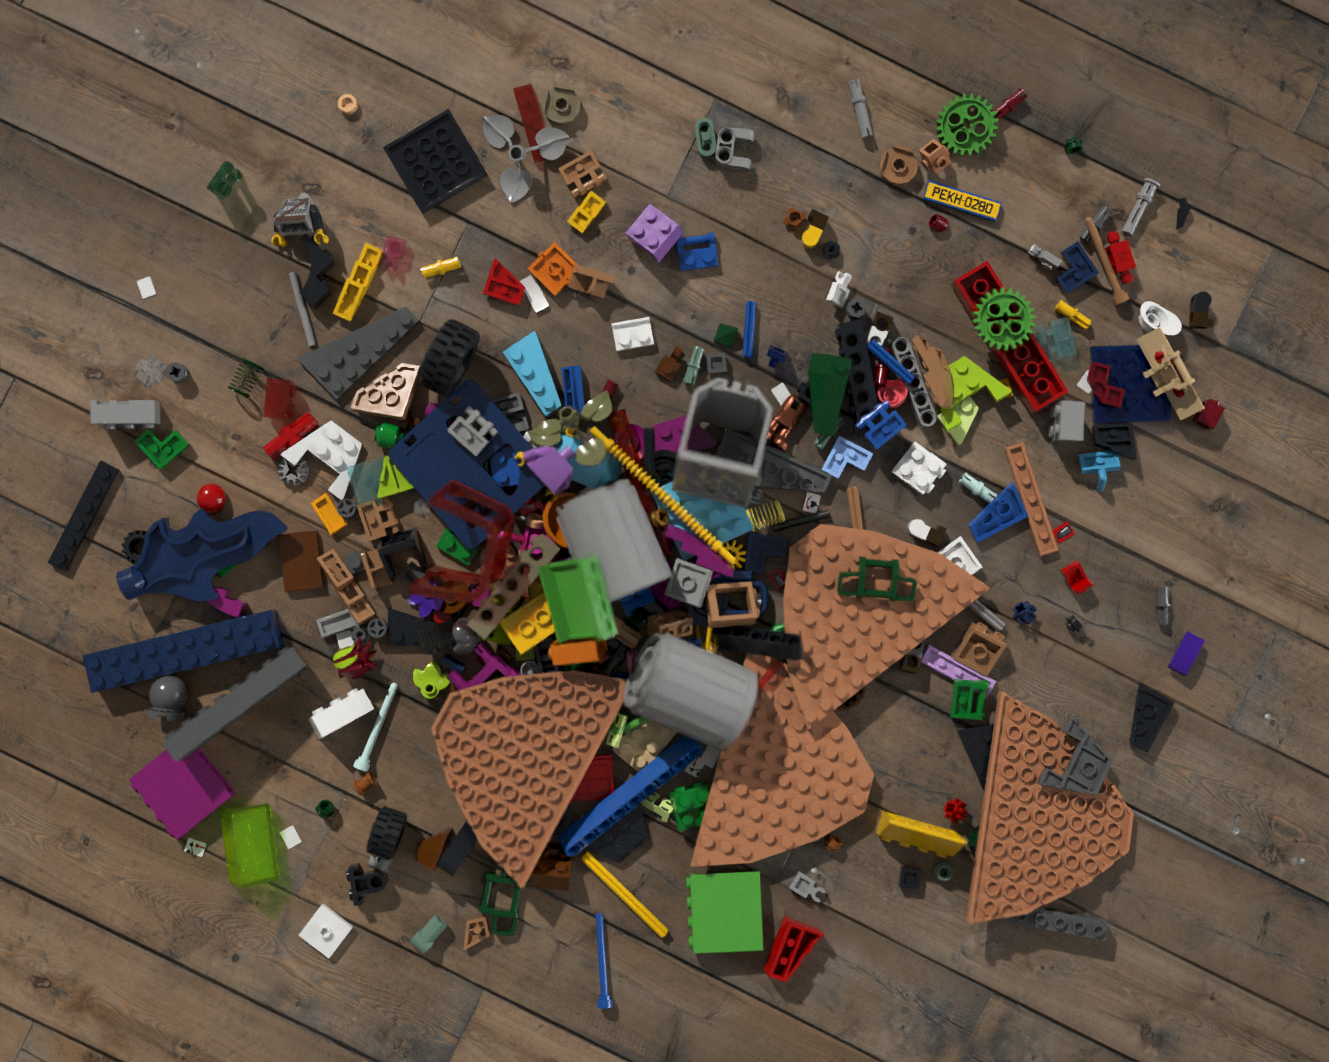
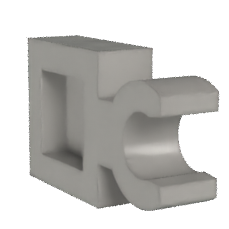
M1035 244L1027 252L1029 255L1037 258L1041 265L1048 270H1055L1062 262L1061 259L1048 251H1043Z
M798 871L789 886L791 890L805 898L810 894L816 902H820V899L815 896L816 892L821 891L824 894L826 892L821 886L815 887L816 881Z

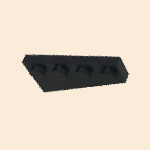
M994 724L956 730L983 792L985 791Z

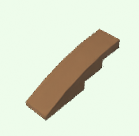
M332 549L319 556L317 561L358 626L375 617V612L365 600V596L355 583L354 577L335 550Z

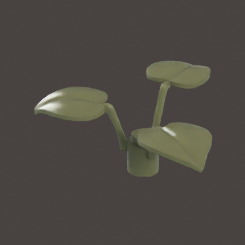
M608 391L600 393L587 402L582 408L581 414L570 406L562 408L559 412V417L561 418L559 421L557 419L544 421L535 429L528 431L530 438L541 447L555 446L562 439L561 433H564L565 425L567 428L575 429L584 443L575 452L577 463L582 466H596L600 464L606 456L604 442L599 438H592L587 443L577 426L579 424L578 417L587 422L593 420L598 423L606 420L611 415L613 406Z

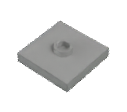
M676 558L672 570L673 576L669 579L664 595L701 608L713 571Z

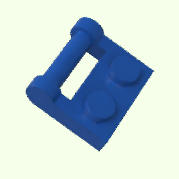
M709 232L708 235L685 238L681 236L676 241L680 272L718 267L714 232ZM709 242L710 246L709 248L683 250V245Z

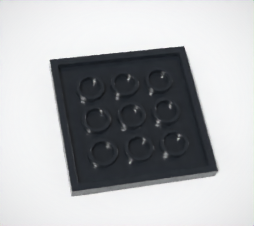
M449 108L383 147L422 214L488 176Z

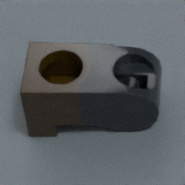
M1199 292L1191 298L1189 328L1210 329L1213 327V319H1208L1209 305L1212 301L1209 293Z

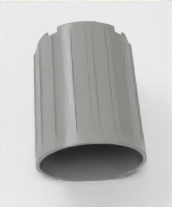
M628 479L615 482L612 486H604L563 504L564 508L560 509L558 507L556 509L558 513L556 518L572 558L597 557L609 603L673 576L636 489L633 485L631 486Z
M655 633L649 637L634 662L638 663L634 673L629 672L624 691L625 705L630 707L635 714L718 750L728 748L738 738L751 714L757 693L756 673L749 668L669 634L661 635Z

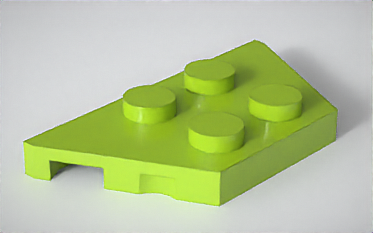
M389 456L384 457L377 493L378 500L416 489L391 461Z

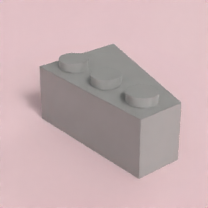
M90 400L91 424L103 426L104 430H116V426H123V429H135V426L141 425L143 429H153L154 425H161L160 402L129 400L116 402V400H110V402H98L97 400Z

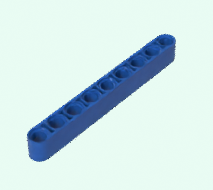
M684 735L561 833L557 841L566 855L571 857L578 854L698 758L702 753V748L698 742Z

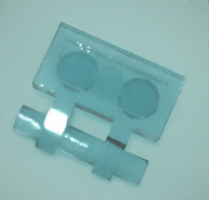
M1068 317L1049 321V330H1044L1043 323L1036 325V338L1039 339L1040 346L1049 361H1052L1050 353L1053 352L1056 353L1057 359L1077 354ZM1047 336L1052 337L1054 346L1048 347Z

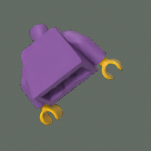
M568 445L560 453L553 446L533 448L526 452H518L514 459H522L518 466H523L528 461L526 464L548 487L546 496L553 494L552 501H555L557 496L570 486L573 467L567 461L575 455V452Z

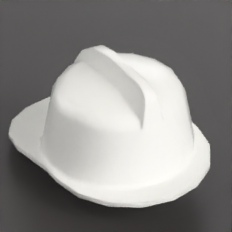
M1151 301L1144 302L1141 305L1137 321L1144 331L1149 333L1161 327L1163 333L1168 336L1177 335L1181 331V321L1172 312Z

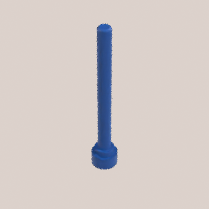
M597 913L595 916L600 995L599 999H597V1008L606 1009L613 1007V1001L610 998V994H608L603 914Z

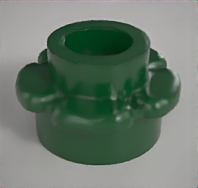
M1072 137L1066 141L1064 149L1067 150L1068 154H1075L1082 150L1083 141L1077 139V137Z
M328 800L320 801L315 808L316 813L322 818L331 817L334 814V805Z

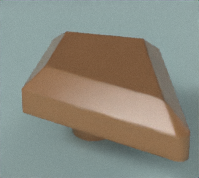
M486 916L467 920L464 950L490 936Z

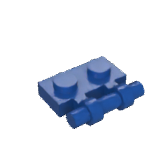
M887 400L882 404L878 403L873 411L868 415H863L861 420L856 423L859 430L865 426L869 428V431L864 436L876 450L907 426L895 410L891 414L885 411L890 407ZM880 415L883 420L875 426L872 421Z

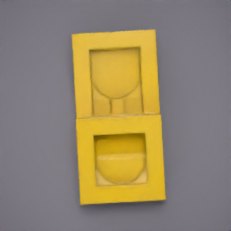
M590 191L567 222L581 233H584L607 202L593 191Z

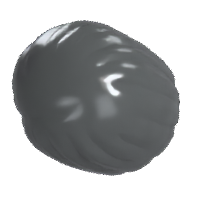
M466 618L457 619L453 626L452 633L457 641V645L453 648L452 653L456 655L471 653L481 642V636L467 625L469 620Z

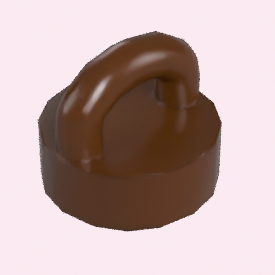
M502 644L497 649L496 654L506 663L514 660L516 650L511 644Z

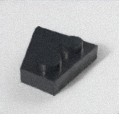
M1132 423L1092 426L1094 446L1130 460L1137 458Z

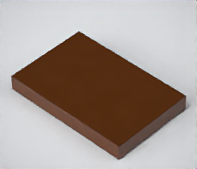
M318 531L278 535L285 592L324 587L322 568L317 561V558L320 556Z

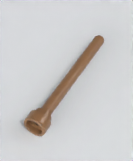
M1087 217L1085 223L1114 291L1112 299L1115 305L1121 304L1130 298L1127 292L1121 289L1093 219Z

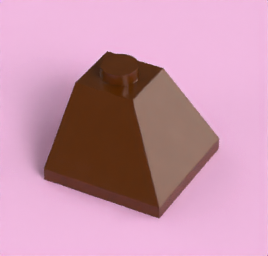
M448 827L424 838L421 843L418 842L414 851L417 854L415 860L430 870L435 871L436 865L443 856L453 828Z

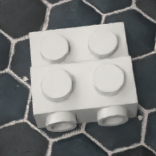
M914 441L891 472L917 493L923 495L925 492L929 494L935 486L933 481L936 477L940 479L944 475L946 463Z

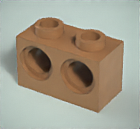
M681 608L648 617L647 634L649 636L655 633L661 635L666 633L676 638L692 635L693 617Z

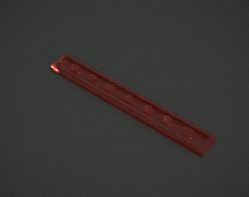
M625 409L611 413L608 419L616 444L619 445L618 449H623L622 452L627 453L626 456H630L631 461L635 460V465L639 464L638 467L643 468ZM624 465L627 479L631 486L633 485L636 489L665 558L670 557L662 526L659 528L654 527V524L652 525L650 521L651 512L656 510L650 488L647 489L646 484L642 485L643 481H638L639 478L634 477L635 474L630 473L631 470H627V466Z

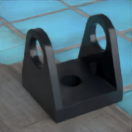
M416 527L379 539L377 551L390 581L395 580V573L389 556L390 553L409 547L415 549L423 570H428V563Z

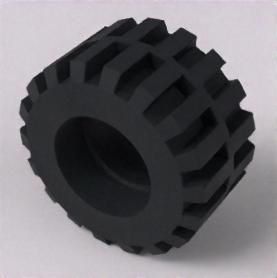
M384 806L379 811L367 842V853L390 860L401 841L407 822V814Z

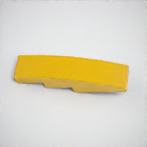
M365 243L359 259L354 264L350 277L346 279L333 314L348 321L352 320L371 283L384 250Z

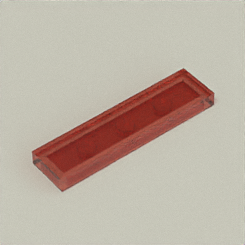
M527 84L513 88L529 145L533 147L538 145L535 136L541 129H544L532 85ZM540 149L531 151L535 163L547 160L541 156Z

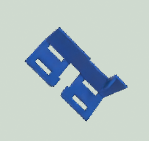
M646 587L635 592L634 594L639 595L635 599L631 594L618 599L623 605L626 617L632 616L631 610L655 601L651 589Z

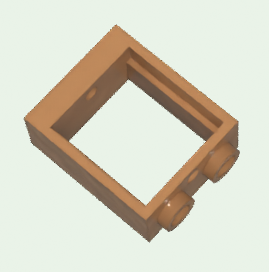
M752 582L712 584L708 586L704 602L709 628L754 625L757 618H759L760 612L759 607L755 604L756 590L752 587ZM746 593L749 614L719 616L716 594Z

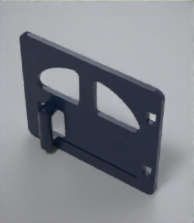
M466 380L389 451L391 461L469 549L477 548L546 486L526 464L528 461L523 466H519L518 486L515 493L511 496L507 495L485 470L484 463L505 444H510L515 454L529 451L533 447L474 380ZM458 395L461 401L453 407L449 402ZM468 406L478 410L481 416L487 422L490 421L494 424L498 431L495 437L489 439V444L478 456L472 454L447 431L449 429L447 421L455 416L468 415L465 412ZM414 435L417 441L409 447L406 442ZM481 491L484 497L466 514L460 515L458 509L474 494ZM493 505L495 509L476 527L471 528L470 525Z

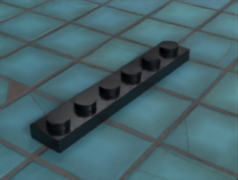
M100 460L48 561L49 564L63 571H68L120 469Z

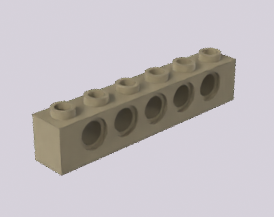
M537 534L529 543L532 545L528 551L523 550L517 557L519 562L515 567L512 564L504 573L507 575L503 581L498 580L492 587L494 592L490 597L486 594L480 601V609L477 612L473 610L466 618L469 620L467 625L483 639H486L539 575L538 567L547 565L560 550L558 546L543 534L540 537ZM535 549H539L543 553V557L538 561L533 560L531 557V553ZM523 564L530 567V573L526 576L519 573V567ZM511 579L518 583L517 589L513 591L506 587L507 581ZM499 594L505 597V603L501 606L494 603V597ZM484 610H490L493 617L491 620L486 621L481 617V613Z

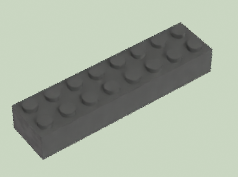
M285 647L278 653L279 657L275 660L271 658L263 663V668L260 671L254 670L248 674L245 682H238L230 688L231 692L229 694L218 696L214 700V705L211 707L205 706L198 711L197 714L199 716L195 719H187L181 724L182 728L180 730H173L165 736L166 740L162 744L176 762L183 761L310 667L298 650L294 647Z

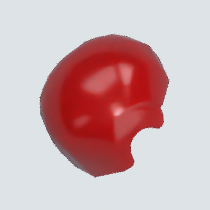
M209 483L199 489L196 500L200 509L203 508L207 514L214 515L223 510L226 495L224 489L219 485Z

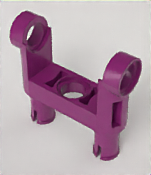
M480 643L473 651L485 662L486 666L467 682L455 669L446 679L458 690L482 684L496 669L505 677L521 674L515 668H511L498 654H493L483 643Z

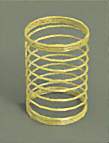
M778 499L774 500L779 515V523H781V521L785 522V517L780 502ZM770 502V503H771V506H772V509H773V512H774L775 521H776L777 516H776V514H775V511H774L772 502ZM754 507V508H755V511H756V514H757L758 521H759V526H760L761 521H760V518H759V516H758L756 507ZM760 509V513H761L762 520H763V525H764L765 520H764V517H763L762 512H761V509ZM745 510L754 528L752 532L757 531V522L753 512L754 523L749 510Z

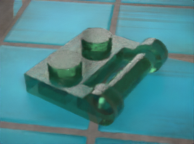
M226 161L221 165L206 188L223 200L230 195L231 187L236 181L242 179L243 174L240 170L235 169L231 162Z

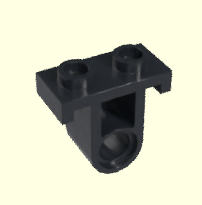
M351 864L346 871L347 881L351 883L349 897L353 901L354 906L362 905L365 902V898H361L360 895L382 891L388 884V875L380 870L357 873L360 864ZM379 877L382 880V885H376L373 882V878Z

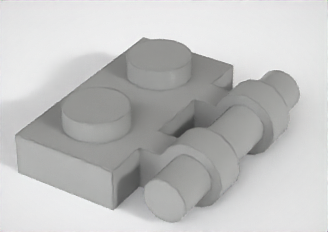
M468 406L465 410L469 415L467 420L459 416L447 431L471 453L478 456L490 442L484 436L489 433L492 437H495L498 431L494 428V424L490 421L487 422L481 416L478 410ZM475 421L482 427L479 432L472 426Z

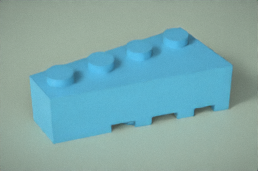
M535 331L503 351L546 418L563 408Z

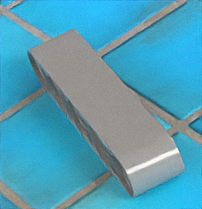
M899 337L891 344L892 355L901 365L904 360H908L911 363V369L908 371L914 375L918 386L913 388L906 383L908 389L907 397L917 424L922 428H928L936 422V414L910 342L904 337ZM897 342L904 344V351L901 352L896 349ZM917 396L923 397V406L916 404L915 399ZM923 414H928L931 417L929 424L922 421Z

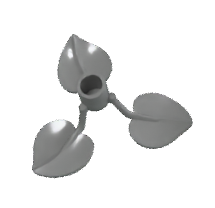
M494 115L483 116L482 118L483 132L489 144L496 148H502L508 142L510 148L508 155L511 160L515 161L517 169L513 167L505 169L500 177L501 188L509 202L521 199L531 188V174L527 170H520L519 161L526 157V152L540 149L542 157L548 160H555L564 153L570 139L569 135L564 131L548 127L541 129L536 134L537 146L524 148L521 145L513 146L509 138L514 135L515 128L513 122L508 117Z

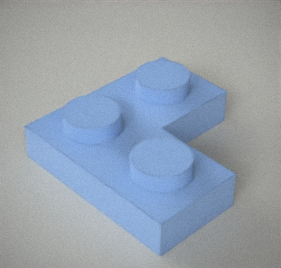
M839 436L821 470L839 479L846 463L864 471L873 453Z

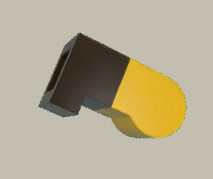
M814 209L811 210L808 216V220L812 221L811 225L801 238L803 247L812 249L817 245L829 216Z

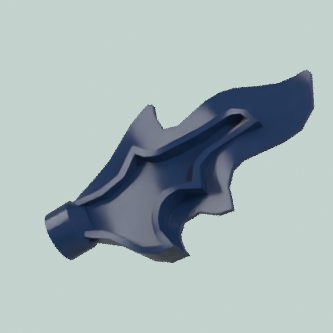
M201 508L194 513L186 527L177 531L170 528L169 518H162L153 523L148 530L142 553L134 566L117 572L116 580L123 596L129 601L148 593H169L196 601L218 599L219 595L214 590L212 578L221 569L255 557L272 538L285 532L288 526L273 513L260 510L245 513L226 522H218L211 519L207 512Z

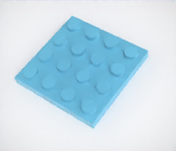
M673 481L661 486L664 492L667 491V495H671L672 499H676V503H680V507H684L683 510H688L687 513L692 514L691 517H695L696 522H700V526L704 525L703 528L708 529L707 532L712 533L711 536H715V540L725 543L754 529L744 507L671 490ZM651 492L658 508L664 509L668 513V524L687 531L702 541L704 540L699 538V534H695V530H691V526L687 527V523H683V519H679V515H675V511L671 512V508H667V504H663V500L658 499L659 496H654L655 493ZM673 539L684 561L696 556L680 550L682 542Z

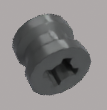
M859 298L852 299L846 306V314L851 319L861 318L866 311L865 302Z
M174 362L166 368V376L171 381L182 383L189 377V371L183 364Z
M342 499L337 504V512L342 517L353 518L358 513L356 506L358 504L351 499Z
M374 619L368 624V633L374 638L383 637L388 633V623L384 619Z

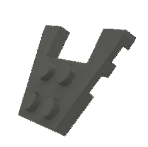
M1069 716L1062 732L1077 740L1078 744L1062 776L1048 768H1044L1037 784L1097 795L1113 760L1097 742L1093 741L1088 735L1089 733L1077 723V720Z

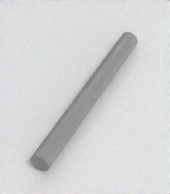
M290 272L289 278L308 346L313 347L316 346L303 296L299 293L301 288L296 272Z

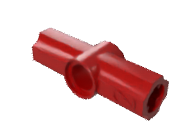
M307 412L293 424L290 423L281 429L278 433L279 435L263 448L272 460H275L284 451L304 439L303 437L319 426V424L310 412Z

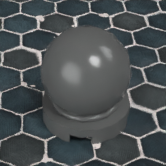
M168 675L158 678L151 685L149 691V699L153 707L147 709L146 717L157 719L158 716H166L167 721H184L186 712L182 711L181 708L187 702L188 687L183 680L176 676Z

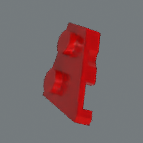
M494 259L483 295L520 306L526 289L525 286L497 259Z

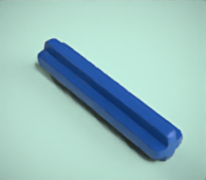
M754 301L746 302L743 357L745 358L753 357L756 302Z
M875 340L868 344L867 348L905 383L910 384L914 380V375Z

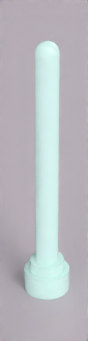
M396 683L390 685L363 754L355 760L353 767L368 772L371 765L369 764V757L398 689Z

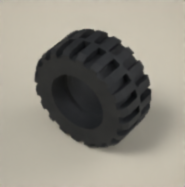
M455 319L446 321L435 336L421 364V369L418 373L420 385L443 397L449 396L454 392L464 377L480 341L478 331Z

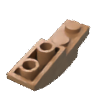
M917 335L912 341L915 344V351L924 360L922 362L923 366L928 370L923 375L926 379L925 384L933 392L935 403L939 407L950 409L953 403V386L946 358L940 348L931 347L926 337Z

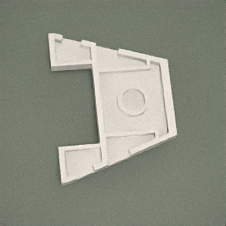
M329 421L284 451L281 456L293 465H296L304 453L309 450L340 474L328 491L342 500L362 443L333 421Z

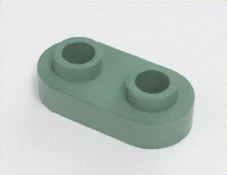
M701 118L695 124L697 150L702 157L708 158L716 152L714 125L711 120ZM706 127L708 130L707 132H702L701 128ZM708 145L710 150L705 151L703 147Z

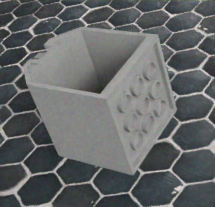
M717 378L694 391L671 490L747 508L758 475L772 408L757 387L747 385L746 392H741L740 382L734 381L732 389L726 388L728 380ZM702 422H706L715 426L750 433L758 444L753 467L685 451L690 429Z

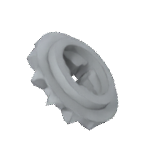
M302 457L296 465L283 458L279 464L278 474L287 485L297 486L307 479L309 467ZM289 465L292 467L298 466L296 469L298 477L294 474H288L290 471Z

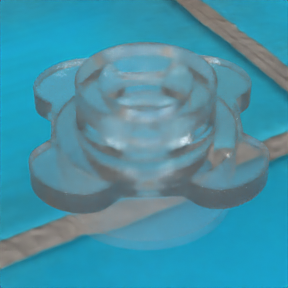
M420 499L415 502V515L424 519L428 517L430 505L426 500Z

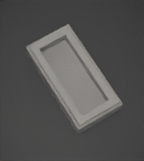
M348 609L316 620L322 638L358 626Z

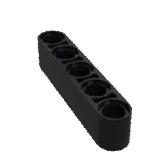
M746 626L712 628L715 646L719 649L787 660H799L804 656L802 637L797 634Z

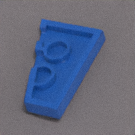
M1011 482L968 524L977 543L1028 517L1015 484Z

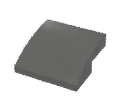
M520 392L491 399L521 434L526 433L527 430L530 431Z

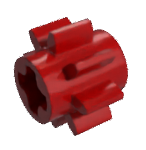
M954 798V801L948 800L943 808L946 813L945 818L957 824L958 820L964 821L968 813L965 808L967 804L957 798Z

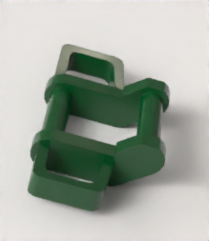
M859 556L858 571L839 573L837 592L839 595L855 596L856 598L874 597L886 598L889 601H914L917 581L914 578L899 575V560H874ZM866 567L891 569L889 591L864 589ZM858 576L856 592L841 589L843 577ZM898 580L912 583L909 596L897 595Z
M502 867L500 874L493 872L484 873L485 884L478 911L492 915V932L494 934L513 936L520 912L518 907L522 888L511 876H505V869ZM493 881L515 885L510 909L489 905ZM497 916L512 918L510 930L496 929Z

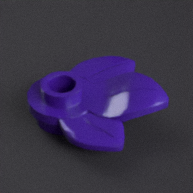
M427 581L421 588L415 589L412 592L408 604L418 605L421 618L429 616L433 609L441 610L443 597L439 594V585L434 581Z

